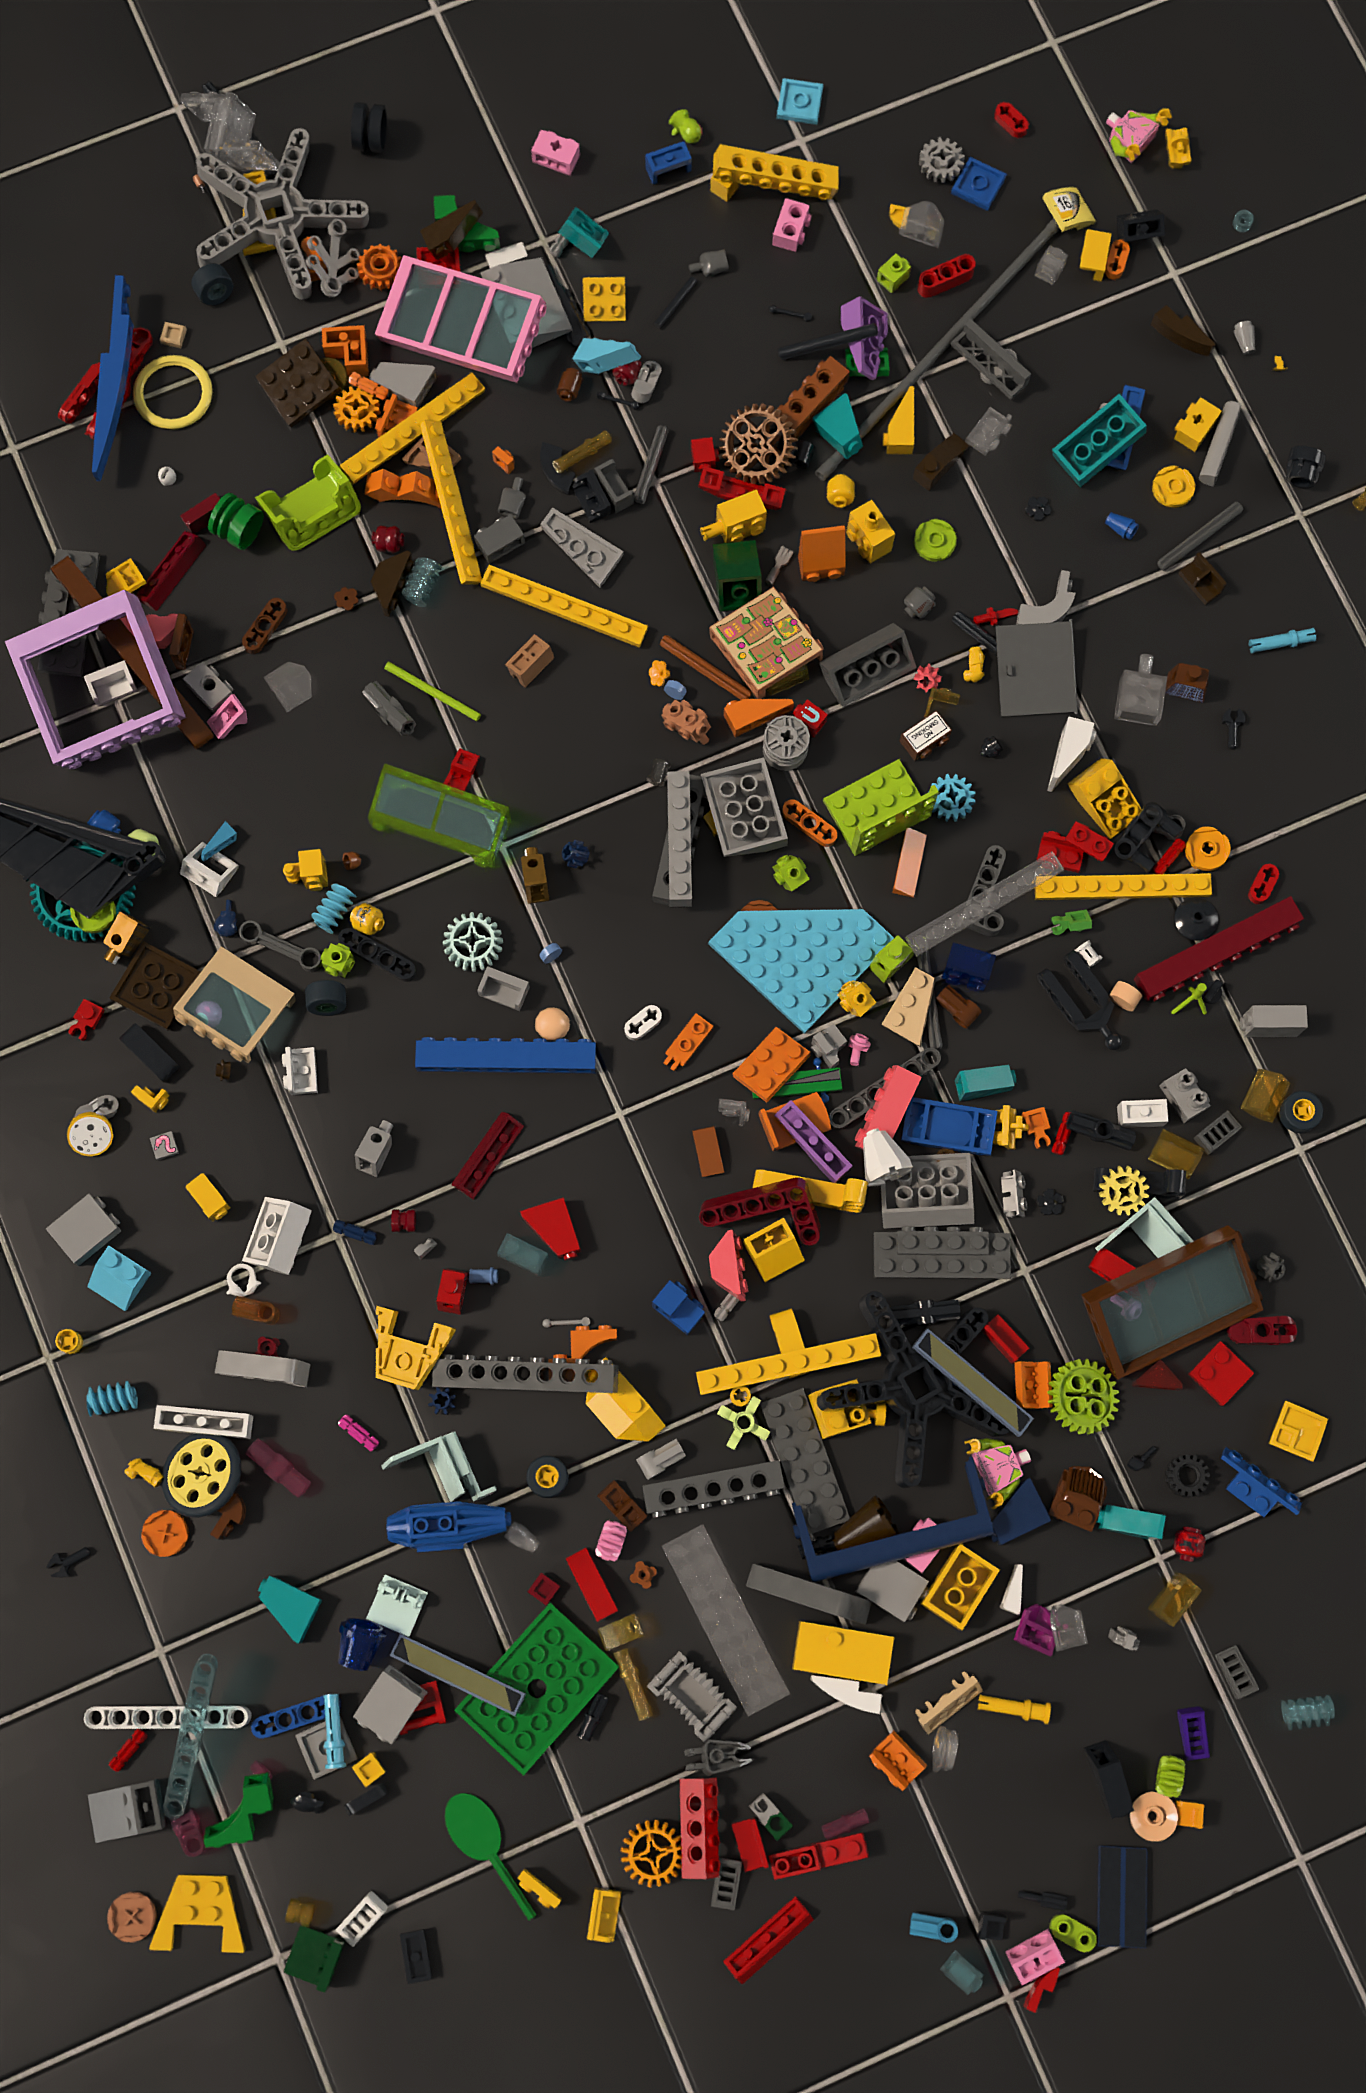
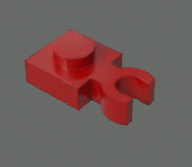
M83 999L73 1016V1019L78 1022L70 1027L68 1033L73 1036L77 1030H81L79 1039L84 1041L87 1037V1028L95 1029L105 1010Z

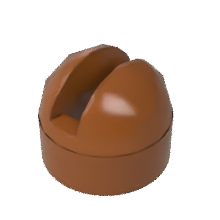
M356 852L344 853V867L347 870L358 868L361 865L359 854Z

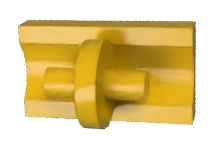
M1187 128L1179 130L1166 129L1169 166L1171 168H1182L1183 165H1189L1191 163Z
M1003 1105V1109L995 1110L998 1111L996 1124H1002V1131L994 1132L993 1144L1004 1146L1007 1149H1015L1016 1139H1022V1131H1028L1029 1125L1022 1123L1023 1116H1016V1109L1011 1108L1010 1105Z

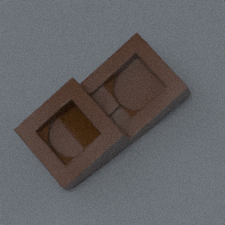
M615 1480L597 1495L630 1532L647 1517Z

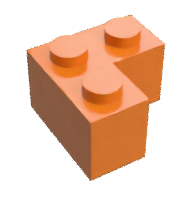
M364 325L322 328V344L325 358H345V368L348 377L353 372L361 376H369L367 336Z

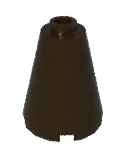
M875 1495L834 1533L835 1538L832 1540L839 1551L900 1535L896 1524L891 1526L893 1522L890 1512L883 1501Z

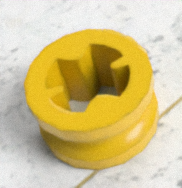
M745 1386L733 1388L730 1393L731 1402L738 1407L747 1405L751 1399L750 1390ZM737 1390H740L741 1393L746 1392L747 1397H744L746 1399L744 1402L734 1399V1396L737 1395L735 1393Z

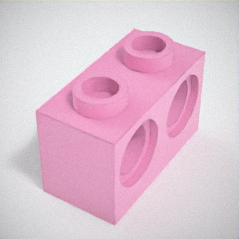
M785 199L773 233L772 245L796 252L798 245H802L805 238L804 227H809L812 215L809 214L810 205Z
M1048 1929L1006 1951L1008 1959L1022 1985L1065 1963Z

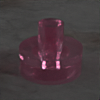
M255 1760L249 1767L253 1772L252 1775L268 1772L269 1778L273 1777L271 1772L258 1760Z

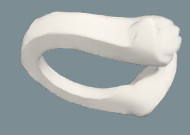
M237 1264L232 1267L227 1274L229 1290L226 1293L237 1297L253 1294L257 1286L261 1284L256 1279L254 1269L246 1264ZM241 1268L247 1269L250 1274L246 1292H243L232 1281L233 1273Z

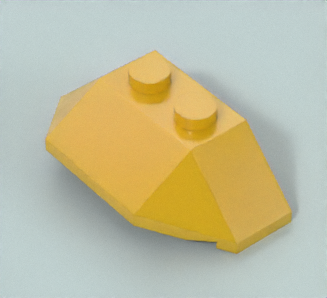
M594 1369L588 1374L591 1382H595L598 1379V1373ZM619 1370L618 1393L587 1392L586 1405L616 1439L649 1442L666 1427L650 1405Z

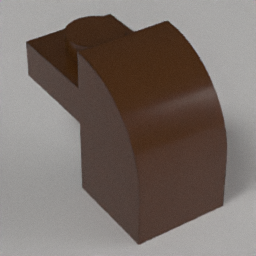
M236 1492L218 1510L222 1513V1516L210 1535L219 1540L229 1536L234 1528L232 1525L233 1521L242 1525L245 1520L246 1507L244 1501Z

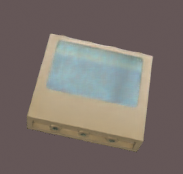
M220 947L174 1006L173 1010L176 1016L175 1019L184 1026L190 1025L194 1028V1032L203 1038L207 1036L219 1049L223 1050L225 1048L230 1051L231 1056L236 1060H244L249 1063L251 1061L250 1053L286 1006L291 1008L295 1003V994L225 948Z

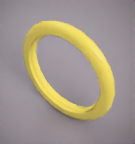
M176 355L163 356L147 364L138 374L133 387V401L139 414L150 424L164 429H180L195 423L207 411L213 394L212 382L205 369L192 359ZM176 365L188 368L195 373L202 385V396L198 406L193 412L179 419H164L156 416L149 410L144 401L143 390L147 379L152 373L166 366Z

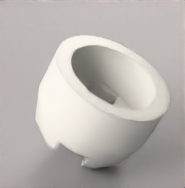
M162 467L159 470L158 478L163 485L170 486L175 483L176 474L170 467Z

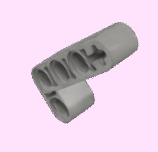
M219 1350L215 1374L307 1387L311 1364L290 1358Z

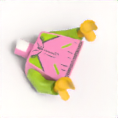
M1165 108L1155 114L1138 113L1131 110L1123 118L1112 113L1107 119L1106 124L1113 128L1109 140L1114 154L1125 157L1132 163L1156 137L1159 124L1161 123L1162 126L1168 124L1167 118H1172L1170 110Z
M985 1438L965 1441V1444L969 1443L971 1445V1451H968L967 1454H972L980 1476L983 1477L989 1495L986 1497V1500L993 1499L995 1505L991 1508L995 1509L1010 1498L1020 1485V1477L1023 1476L1020 1466L1031 1462L1030 1456L1026 1449L1014 1453L1011 1445H1005L1000 1440Z

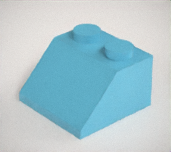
M108 1245L96 1263L87 1287L126 1312L151 1275V1272Z

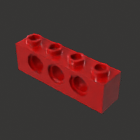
M717 1778L680 1779L683 1879L719 1877L720 1861L718 1846L720 1839L718 1835Z

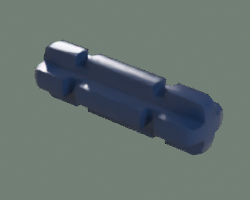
M336 1220L333 1225L334 1232L344 1233L345 1236L359 1241L364 1240L365 1243L374 1245L377 1239L375 1232L369 1230L366 1232L363 1228L349 1223L346 1225L345 1222Z

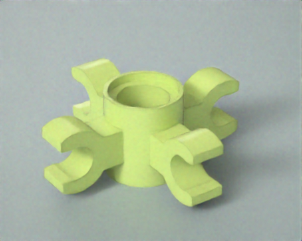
M753 1396L745 1412L738 1414L721 1405L717 1414L733 1422L735 1429L726 1446L735 1450L742 1435L749 1432L766 1441L770 1431L755 1424L753 1418L761 1402L760 1399ZM740 1417H747L750 1421L749 1428H739L737 1420Z

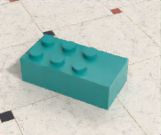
M1118 394L1053 448V457L1075 483L1081 487L1147 432V425L1125 399Z

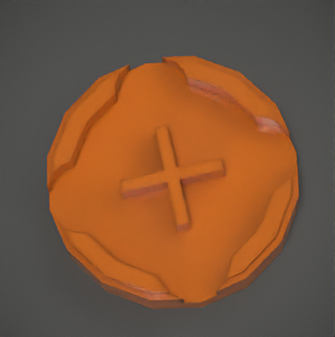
M160 1510L151 1514L145 1520L141 1539L144 1547L151 1554L159 1557H170L179 1553L185 1547L189 1537V1528L186 1520L180 1514L171 1510Z

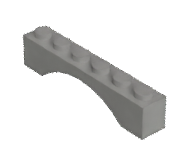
M689 771L667 772L669 907H692Z

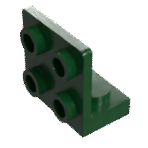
M301 1925L285 1965L284 1973L317 1985L316 1990L325 1993L329 1989L346 1941Z

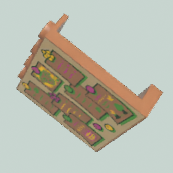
M774 587L709 627L711 639L757 699H762L766 696L765 690L816 657L819 661L823 660L824 648L821 642L811 636V630L807 624L801 623L796 610L793 607L790 609L783 593H778Z

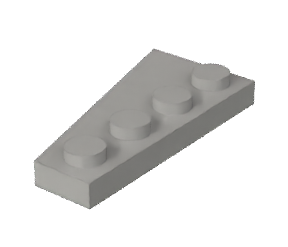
M554 508L550 510L541 523V528L599 588H601L624 555V551Z

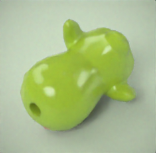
M678 110L670 118L669 124L674 127L672 135L680 132L684 141L689 144L699 141L702 136V128L694 119L689 118L687 110Z

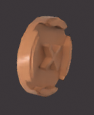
M129 1892L122 1894L113 1902L108 1911L107 1921L110 1931L123 1942H136L151 1933L156 1924L157 1913L154 1903L148 1896L140 1892Z

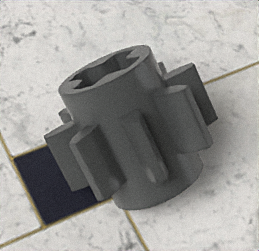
M1273 1252L1269 1256L1263 1255L1257 1262V1269L1260 1270L1257 1274L1268 1282H1272L1273 1279L1278 1280L1285 1273V1266L1283 1265L1285 1260Z

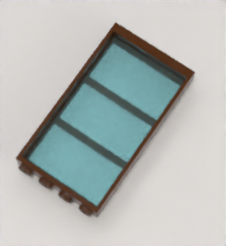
M1229 1225L1222 1227L1081 1295L1108 1370L1117 1380L1264 1310L1261 1303L1263 1297L1259 1289L1256 1288L1255 1282L1257 1279L1254 1272L1249 1268L1250 1258L1247 1252L1243 1250L1242 1243H1244V1240L1238 1230L1235 1231Z

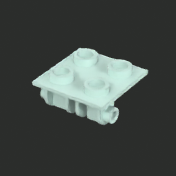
M384 1575L366 1619L409 1637L428 1592Z

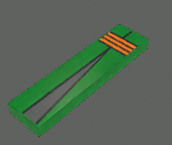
M840 1067L795 1072L772 1098L813 1094L815 1092L842 1091ZM752 1092L753 1100L761 1099L755 1093Z

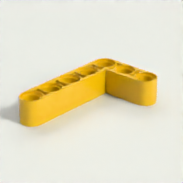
M756 1170L753 1188L799 1176L767 1170ZM799 1177L806 1181L815 1206L854 1213L862 1211L865 1204L867 1181L850 1178L843 1185ZM800 1189L792 1190L796 1194L802 1193ZM777 1194L770 1195L772 1198H780Z

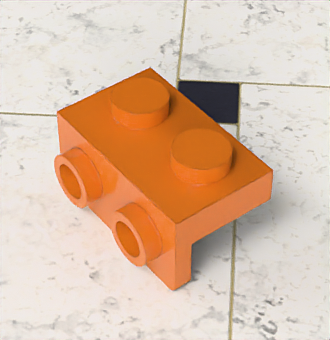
M392 394L390 400L387 399L384 404L382 418L379 417L376 422L375 429L377 430L378 438L418 411L417 407L399 401L397 395Z
M1014 1362L1016 1404L1022 1409L1052 1408L1053 1404L1048 1403L1052 1399V1395L1047 1393V1391L1052 1390V1386L1049 1384L1051 1382L1050 1362Z
M894 1730L870 1754L874 1766L882 1770L889 1777L890 1782L902 1791L927 1766Z

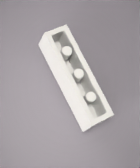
M157 1405L154 1429L250 1439L253 1416L243 1413Z

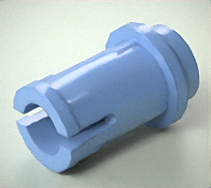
M490 1267V1269H470L469 1282L470 1284L490 1283V1285L498 1283V1269Z

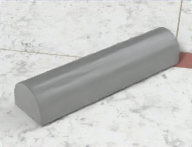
M1228 401L1224 405L1199 475V480L1204 484L1215 486L1240 416L1241 403Z

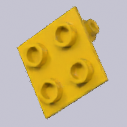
M625 277L583 278L584 321H626Z

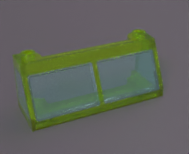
M384 764L368 820L370 825H372L371 827L383 832L384 829L392 828L469 855L475 860L474 863L476 865L486 868L487 866L493 867L510 825L511 816L508 806Z

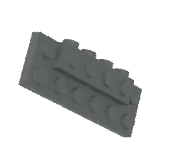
M56 549L54 565L66 556H69L92 586L96 588L100 562L99 553ZM46 571L45 583L48 584L47 591L42 593V604H45L44 612L40 611L39 624L41 625L81 609L52 571ZM89 633L40 654L38 672L82 677Z
M911 1226L902 1227V1231L874 1232V1278L1010 1279V1233L983 1232L982 1227H971L969 1231H960V1227H947V1231H938V1227H924V1231H915V1227Z

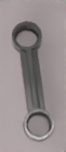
M246 921L239 928L241 939L248 945L259 943L298 961L307 972H315L322 966L321 955L315 948L301 949L262 931L260 925L255 921ZM250 926L257 927L259 933L255 939L247 940L243 936L246 928ZM309 953H315L319 957L316 965L312 967L305 966L303 963L304 956Z

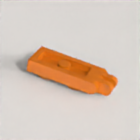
M695 1013L665 1054L668 1057L663 1064L668 1066L673 1059L675 1062L670 1069L675 1071L679 1065L684 1067L714 1026Z

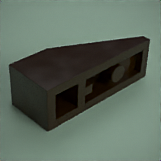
M475 199L420 230L428 250L436 260L446 257L450 252L454 251L482 216L483 211Z
M955 433L951 434L929 452L915 467L913 479L930 491L968 450L970 445Z

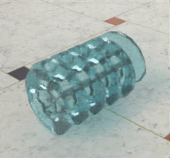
M428 558L416 559L412 573L408 577L409 581L405 584L406 588L402 591L403 597L416 606L425 607L426 603L422 599L429 600L430 596L425 592H432L433 589L429 585H435L436 581L431 577L438 578L439 573L435 570H441V564Z
M1325 1695L1324 1699L1321 1696H1316L1314 1700L1312 1697H1307L1305 1701L1302 1698H1298L1296 1703L1293 1699H1289L1287 1704L1281 1700L1283 1719L1289 1730L1293 1729V1723H1296L1298 1729H1302V1722L1306 1723L1307 1728H1311L1312 1721L1315 1722L1317 1727H1320L1321 1720H1324L1326 1726H1330V1719L1335 1717L1334 1705L1330 1695Z

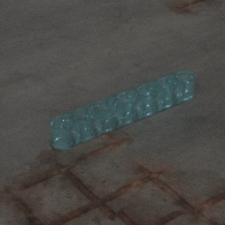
M212 1654L201 1655L193 1668L163 1804V1812L170 1819L180 1818L189 1801L218 1669V1660ZM201 1664H207V1665H209L210 1668H211V1671H209V1672L203 1671V1670L201 1669L200 1665H201ZM196 1687H202V1688H204L205 1691H206V1694H199V1693H197V1691H196L195 1688H196ZM190 1710L199 1711L201 1716H193ZM185 1733H193L196 1739H188ZM180 1756H188L191 1762L182 1761ZM181 1778L186 1784L180 1785L175 1779ZM171 1801H177L181 1807H173Z

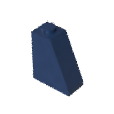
M1031 1478L1024 1480L1019 1485L1013 1495L991 1520L994 1535L990 1536L993 1543L997 1542L998 1545H1002L1051 1521Z

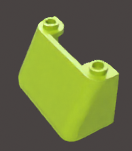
M328 454L315 462L313 473L316 478L284 497L279 498L276 492L272 490L263 492L255 497L285 545L292 551L305 547L355 517L361 509L360 502L350 480Z

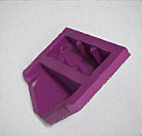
M1034 1604L1024 1609L1014 1640L1022 1646L1047 1656H1052L1062 1626L1059 1622H1056L1048 1609Z

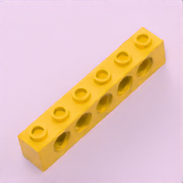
M721 144L714 154L713 178L722 181H733L742 185L760 186L763 189L771 188L781 192L798 193L802 196H814L822 200H831L838 190L837 166Z

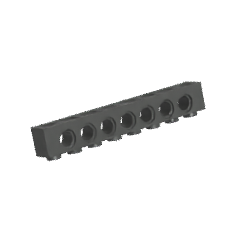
M441 1354V1359H438L433 1367L432 1387L618 1393L619 1365H612V1360H598V1364H589V1359H575L574 1364L567 1363L565 1358H553V1363H545L544 1358L530 1357V1362H521L522 1357H508V1361H499V1356H485V1360H477L475 1355H463V1360L454 1359L455 1355ZM457 1365L462 1367V1375L460 1377H456L454 1374V1368ZM480 1365L485 1369V1374L482 1378L476 1375V1370ZM502 1366L507 1369V1376L504 1379H501L498 1374ZM524 1367H527L530 1371V1376L527 1380L521 1377V1370ZM546 1368H550L553 1373L549 1381L545 1380L543 1376ZM570 1368L575 1372V1378L571 1382L566 1378V1372ZM592 1369L598 1373V1379L595 1382H591L588 1378V1374Z

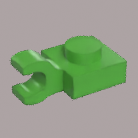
M1087 910L1066 912L1063 917L1054 916L1051 918L1053 925L1060 924L1057 927H1052L1054 935L1062 934L1067 928L1070 931H1083L1084 929L1092 928V920Z

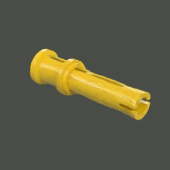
M979 1695V1701L988 1702V1705L978 1703V1710L1022 1716L1024 1721L1034 1719L1043 1721L1044 1724L1049 1723L1051 1703L1038 1704L1031 1702L1030 1699L1018 1702Z

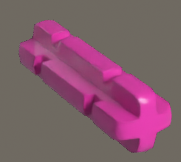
M344 1415L338 1425L344 1430H349L347 1433L359 1443H364V1447L369 1451H373L378 1446L379 1440L374 1436L370 1437V1433L357 1422L353 1423V1419L350 1416Z

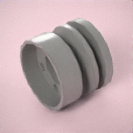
M784 715L775 718L768 724L764 733L763 754L770 766L778 770L789 771L796 769L804 762L808 752L810 734L802 720L794 716ZM785 737L789 738L788 742H784Z

